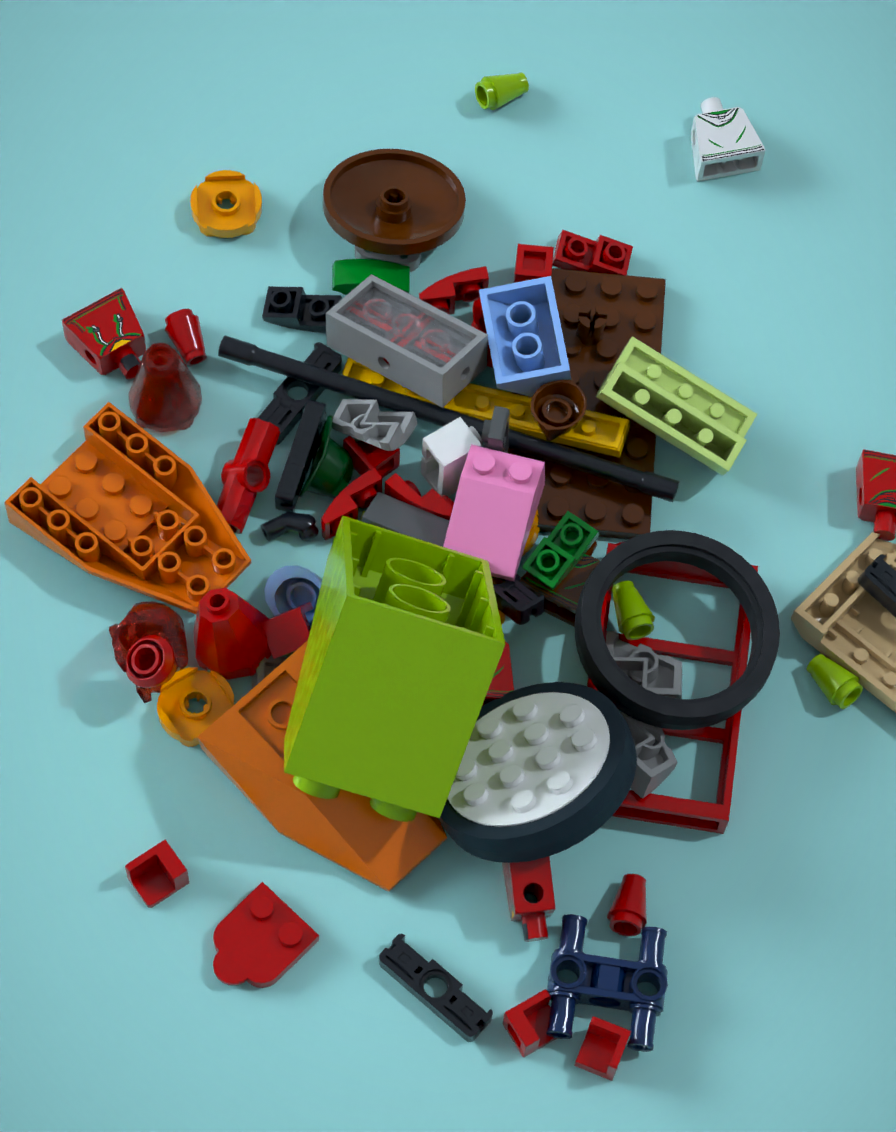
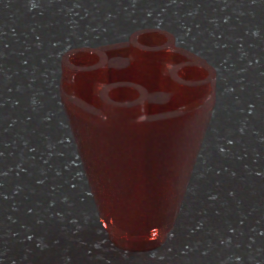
M166 343L151 345L143 354L128 393L130 411L134 415L136 423L142 428L160 432L178 429L185 430L193 424L194 418L198 415L202 404L200 384L176 350Z

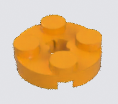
M221 170L210 173L198 188L197 185L191 193L192 217L199 226L201 233L206 236L233 238L240 235H248L255 230L256 223L261 217L262 197L259 187L255 183L253 185L250 181L246 180L245 175L240 172ZM223 199H230V203L235 206L230 209H222L217 204L222 205Z
M198 667L184 668L175 672L174 676L162 685L157 702V713L163 729L172 738L179 740L187 747H194L200 744L197 737L235 704L233 690L228 681L215 671L198 670ZM197 698V702H199L200 699H203L206 702L203 706V711L200 713L187 711L190 707L189 700Z

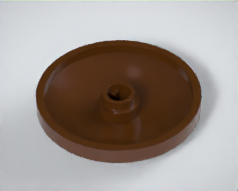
M376 149L361 152L339 163L330 172L324 184L323 211L327 222L343 239L367 251L386 255H411L426 252L450 240L459 230L464 219L466 198L464 188L458 177L441 162L418 152L403 149Z

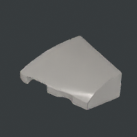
M342 399L333 416L332 428L380 449L393 451L407 441L418 423L415 412H384L379 410L377 400Z
M607 631V648L617 665L628 677L656 694L682 699L681 661L668 655H657L652 648L641 643L638 647L620 640L618 633Z
M622 712V716L631 731L637 753L636 773L631 789L643 799L671 774L677 765V760L672 749L665 744V734L662 728L645 724Z

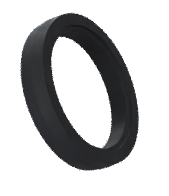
M676 530L645 533L633 537L611 550L599 562L586 580L580 593L574 624L575 641L580 661L597 690L608 697L617 709L645 724L670 730H692L709 727L732 717L756 697L766 683L776 660L780 637L779 619L774 600L765 582L752 565L733 549L719 541L697 533ZM671 561L696 566L722 581L741 603L750 625L751 653L743 675L727 689L699 699L665 697L645 689L628 677L611 656L603 636L601 624L602 605L605 595L613 583L622 575L644 564Z

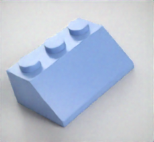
M551 276L479 290L497 388L532 397L543 384L558 380H571Z

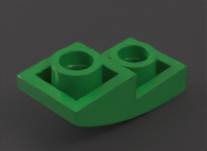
M373 259L335 260L332 265V290L344 295H348L371 274L407 293L410 292V267Z
M567 511L548 538L544 537L522 566V569L554 590L599 536V531Z

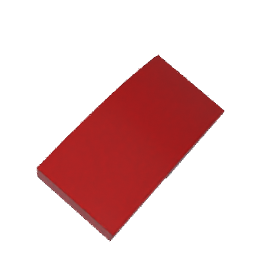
M562 230L558 236L552 266L565 270L626 276L633 246L600 235L594 241Z
M487 267L473 268L443 278L419 293V299L449 315L454 314L455 301H475L480 298L479 290L488 288L489 276Z
M375 467L351 482L329 505L321 518L322 536L325 541L336 535L342 515L358 520V508L369 507L377 493H382V477Z
M397 473L385 481L384 494L450 521L454 502L448 496H441L432 488L421 497L417 486L410 480L404 481Z

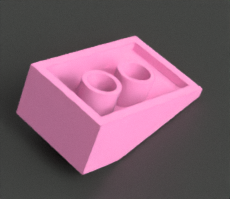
M471 444L460 476L443 547L487 560L491 576L514 582L545 486V462Z

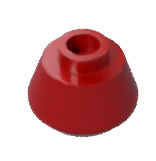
M148 635L138 639L130 647L125 659V670L128 678L135 685L143 688H151L167 683L174 676L177 667V661L171 645L167 640L157 635Z

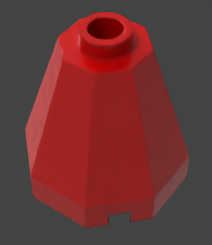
M226 587L209 590L199 601L193 631L195 658L198 665L206 671L208 668L217 672L226 680L254 675L264 657L266 656L268 659L272 655L261 622L269 618Z

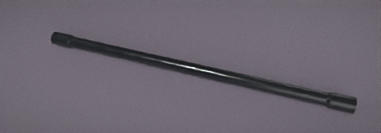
M225 335L220 343L218 356L248 366H257L356 399L377 400L378 406L396 412H415L416 418L436 425L445 426L461 417L468 427L473 426L478 431L482 439L485 420L279 355ZM509 429V448L638 489L640 492L672 503L674 501L680 481L649 471L643 472Z

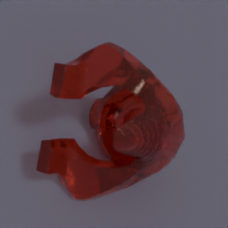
M157 602L136 603L119 625L116 623L109 626L115 660L123 672H126V665H128L126 656L130 647L138 639L148 635H157L169 642L177 663L176 671L178 667L182 670L188 665L186 630L183 620L177 612L165 604ZM136 685V691L145 704L152 701L151 693H161L162 685L151 688H143Z

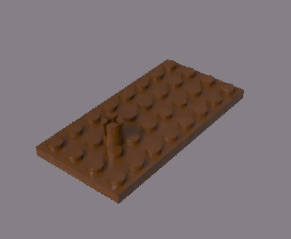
M552 268L551 279L571 380L583 391L587 403L586 410L630 420V428L620 458L568 445H559L643 472L649 471L654 473L656 434L596 398V394L632 336L661 354L666 279ZM511 448L508 449L509 454L545 462V486L537 507L539 531L552 532L565 513L569 511L599 531L598 537L629 540L633 537L650 533L652 496L632 487Z

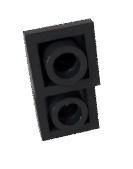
M268 286L262 318L266 322L287 328L326 333V312L342 300L341 295H306L303 287Z

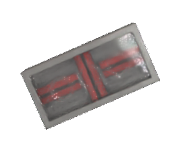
M372 274L326 312L327 346L442 408L487 368L488 334Z

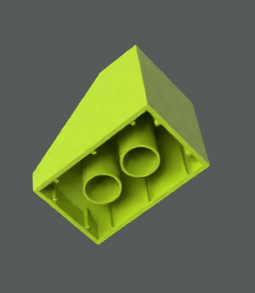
M342 515L327 558L284 738V773L294 775L293 783L297 788L309 795L323 799L338 797L341 789L371 798L370 806L376 812L397 821H412L415 819L417 812L440 818L505 647L491 571L487 560Z

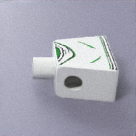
M717 97L704 100L700 105L702 113L694 116L691 130L697 182L761 170L765 148L745 111L740 107L723 109L721 101Z

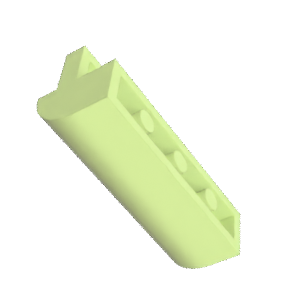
M633 336L627 342L596 394V398L720 475H724L732 467L747 441L744 437L757 416V413Z

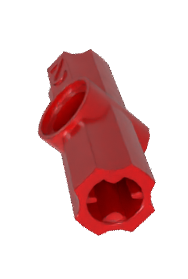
M258 418L249 419L235 458L225 463L221 473L224 487L216 506L232 531L236 534H242L257 493L265 490L270 482L271 476L268 464L280 435L279 427Z

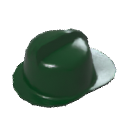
M332 415L327 417L322 427L310 473L299 497H302L305 491L335 499L348 486L354 470L352 458L348 451L330 438L333 421Z

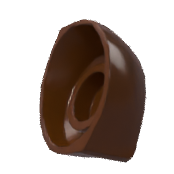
M570 379L543 384L537 389L531 400V413L547 441H551L574 429L584 418L587 407L583 391Z

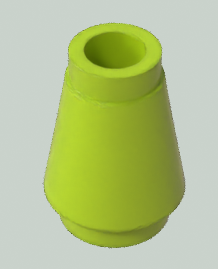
M522 72L484 76L475 85V95L483 109L490 108L491 110H496L523 93L528 92L529 84Z
M627 580L617 583L612 587L611 591L613 593L619 632L623 633L628 640H637L649 635L654 630L653 622L655 616L634 587L632 581Z
M823 654L815 656L807 665L806 670L811 674L831 705H838L841 709H845L853 704L861 695L863 686L859 684V677Z

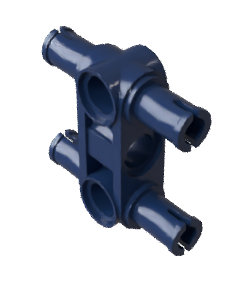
M563 915L559 948L551 956L547 991L551 996L550 1000L552 1002L547 1035L557 1039H571L573 1035L572 1027L575 1006L580 1003L629 1011L632 1013L628 1048L643 1052L652 1051L654 1048L653 1039L656 1017L660 1016L661 1012H663L665 992L668 986V971L663 964L667 931L658 927H643L641 930L642 939L639 961L615 959L585 954L583 952L587 919L579 915ZM561 970H570L576 974L578 980L573 983H564L558 978L557 973ZM641 982L652 983L658 993L653 996L644 995L639 991L637 985Z

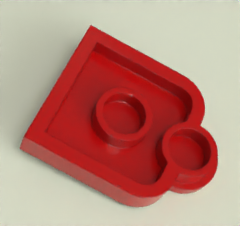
M261 882L215 928L213 939L217 954L213 960L214 973L222 983L227 985H239L247 981L252 986L258 988L270 987L319 941V935L267 885Z

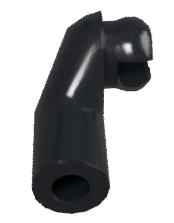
M286 512L261 525L262 532L268 541L289 531H298L300 539L304 541L313 539L319 533L315 525L317 521L310 514Z

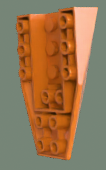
M108 402L83 426L86 441L41 484L30 477L4 502L9 523L91 575L197 615L199 601L207 592L224 587L228 588L251 564V559L193 468Z
M306 641L197 738L204 753L280 834L389 892L447 840V836L437 817L417 812L415 819L412 821L393 820L376 812L370 806L371 798L341 789L336 798H318L301 791L293 783L294 775L284 773V738L308 642Z

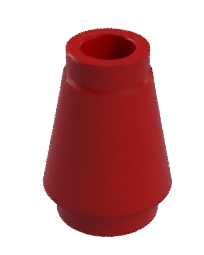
M181 309L168 315L165 318L167 325L165 331L185 360L186 365L192 366L203 362L207 356L199 317L194 315L191 309Z
M626 874L623 876L607 915L610 921V929L619 935H639L641 929L647 924L646 879L638 874Z

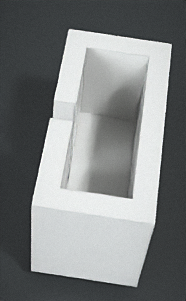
M461 417L423 438L422 455L424 457L421 460V474L431 488L441 496L446 495L449 497L457 492L460 476L471 444L480 447L483 445L478 431L473 426L468 427Z

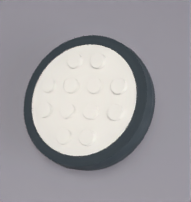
M550 682L535 684L511 691L502 698L488 702L480 710L442 814L438 818L440 823L455 843L464 851L478 858L493 862L519 863L533 861L557 854L576 845L597 831L613 816L632 786L636 773L637 753L626 720L615 704L604 694L593 688L575 683Z

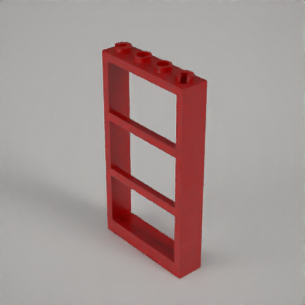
M623 542L616 544L608 543L606 555ZM653 562L638 566L627 572L728 588L722 581L707 571L680 562ZM752 565L758 573V566ZM613 585L607 591L602 605L601 624L605 642ZM740 602L734 651L647 637L628 640L624 634L618 633L620 640L636 647L641 643L652 648L657 655H668L670 657L732 666L729 686L734 684L743 675L747 667L751 630L748 618ZM588 677L587 687L597 690ZM742 709L725 720L724 729L710 726L692 730L662 728L665 735L723 744L716 804L652 793L642 799L633 790H629L623 803L613 814V817L724 834L729 822Z

